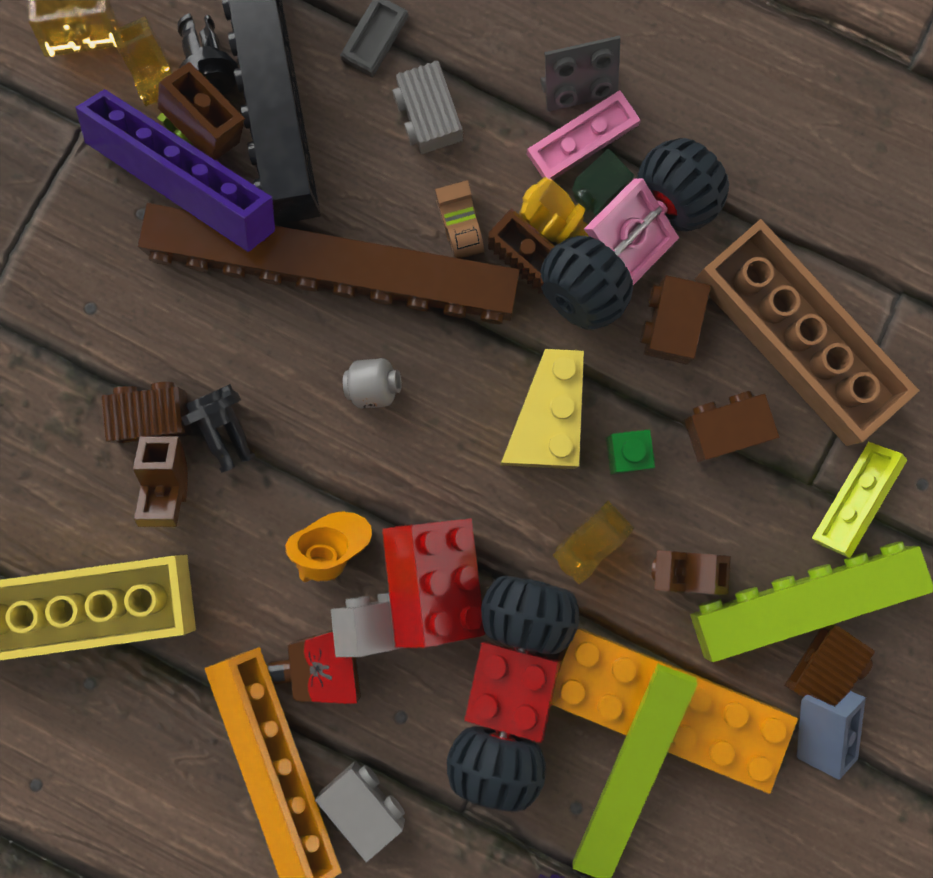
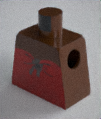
M333 630L290 643L288 645L289 659L268 663V671L273 685L291 683L293 699L295 701L354 704L361 698L357 657L335 656Z

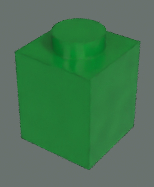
M650 429L614 433L606 437L610 475L648 471L655 468Z

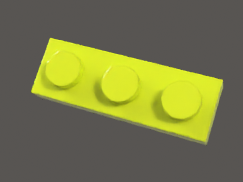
M868 442L812 539L821 546L851 558L906 464V457L897 451Z

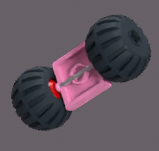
M687 138L665 141L653 148L640 165L637 179H633L584 228L588 236L568 238L553 247L542 264L540 273L541 279L544 282L541 289L552 307L570 323L586 330L605 327L616 321L630 303L633 285L679 239L675 230L685 232L699 229L719 215L725 205L729 191L728 175L722 163L717 160L712 151L709 152L707 150V147Z

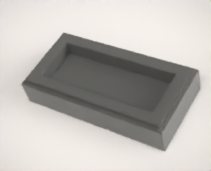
M372 0L341 52V61L373 78L408 19V11L389 0Z

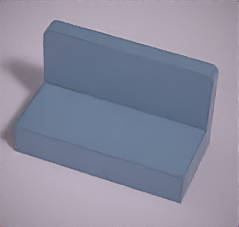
M850 691L834 707L815 697L806 695L801 700L797 758L840 780L858 760L866 698Z

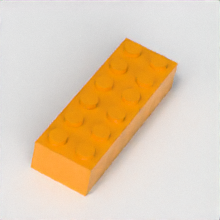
M578 627L573 640L558 656L557 660L561 661L551 705L627 735L657 664L696 677L698 685L668 753L766 793H771L796 726L797 717L782 709Z

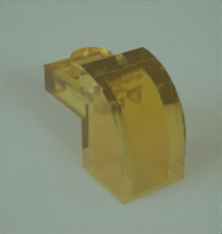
M144 16L111 32L117 50L131 72L138 95L146 107L155 102L158 103L159 82L172 74L174 70L149 21Z
M608 500L571 532L555 548L556 551L552 556L558 561L563 572L571 576L580 585L590 577L604 558L625 542L634 528Z

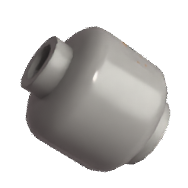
M384 358L356 360L343 375L345 397L351 400L357 408L361 409L390 406L394 401L395 394L400 393L402 387L400 372L394 370L391 363Z

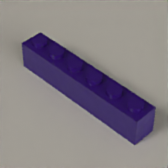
M103 89L75 107L83 138L87 145L247 252L275 232L272 196L106 89Z

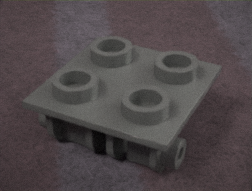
M620 36L544 52L545 77L541 78L543 93H546L547 112L603 100L618 91Z

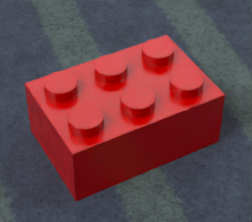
M472 518L382 529L395 648H427L486 635L482 623V600Z

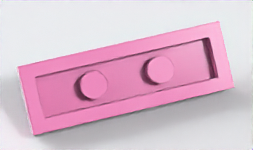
M621 90L529 147L527 149V156L542 178L548 177L554 180L637 127L640 123V118Z

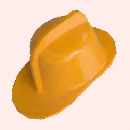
M342 511L328 514L290 536L285 544L286 554L296 564L299 570V578L304 583L311 580H333L343 573L348 560L359 554L369 545L372 538L371 525L364 517L356 513Z

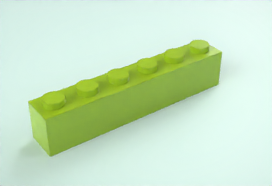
M903 541L881 546V553L868 557L867 553L852 555L851 558H844L845 565L832 569L830 564L821 565L807 570L809 576L799 580H795L794 576H787L772 581L773 588L761 592L758 591L757 587L749 588L735 593L736 600L722 604L721 599H715L698 605L700 611L692 613L690 616L704 658L713 663L933 593V582L920 546H905Z

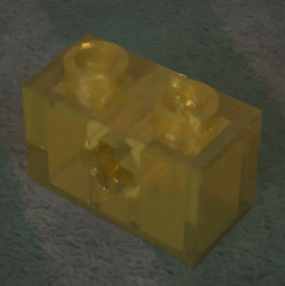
M28 0L29 24L45 57L119 46L117 19L110 0Z

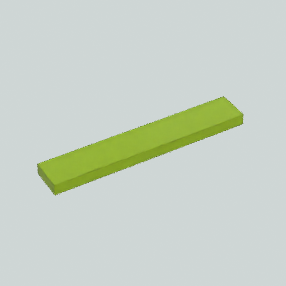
M657 664L574 856L572 869L595 878H612L698 685L696 677Z

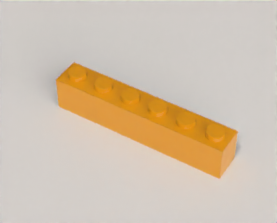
M260 647L237 654L204 668L279 878L336 877L342 871Z

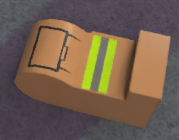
M468 180L435 189L436 202L454 258L462 259L483 253V240Z

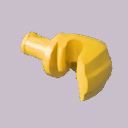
M544 177L526 190L519 215L545 238L559 244L568 238L588 236L584 230L588 224L583 221L585 207L580 204L575 206L568 193L551 178Z

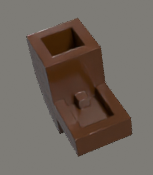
M139 437L133 471L141 487L134 520L138 527H177L181 502H186L188 490L186 456L179 437Z
M657 550V557L652 564V578L655 581L654 590L669 592L685 591L714 595L729 594L731 556Z

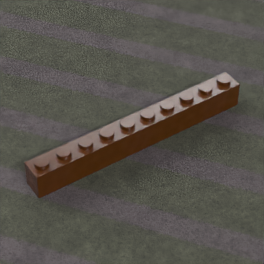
M151 203L146 205L138 247L149 256V260L161 265L169 266L172 265V261L186 263L185 266L187 268L200 272H208L209 267L222 269L224 275L243 279L245 274L259 276L260 281L268 284L281 285L283 280L295 282L297 288L306 291L317 292L319 287L333 289V294L345 298H355V294L370 296V301L379 304L391 305L392 300L406 302L408 308L418 311H428L429 307L444 309L443 313L445 315L457 318H465L466 313L479 315L481 316V321L490 324H502L503 320L511 321L520 269L280 226H275V232L247 252L186 210Z

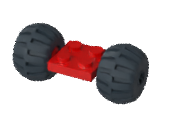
M501 576L488 588L481 605L482 623L489 638L513 646L514 649L489 642L481 643L464 719L466 722L480 726L466 728L455 739L447 757V775L450 787L462 799L489 809L515 812L525 810L531 806L539 796L545 783L546 763L540 746L534 741L541 743L544 740L561 663L559 660L530 653V651L557 654L565 650L573 640L578 629L579 608L574 594L569 590L536 580Z

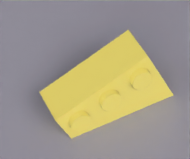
M545 349L501 461V466L576 469L579 467L584 351Z

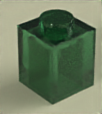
M608 148L575 178L572 188L574 192L573 197L578 204L585 207V211L591 210L597 216L633 180L634 174Z

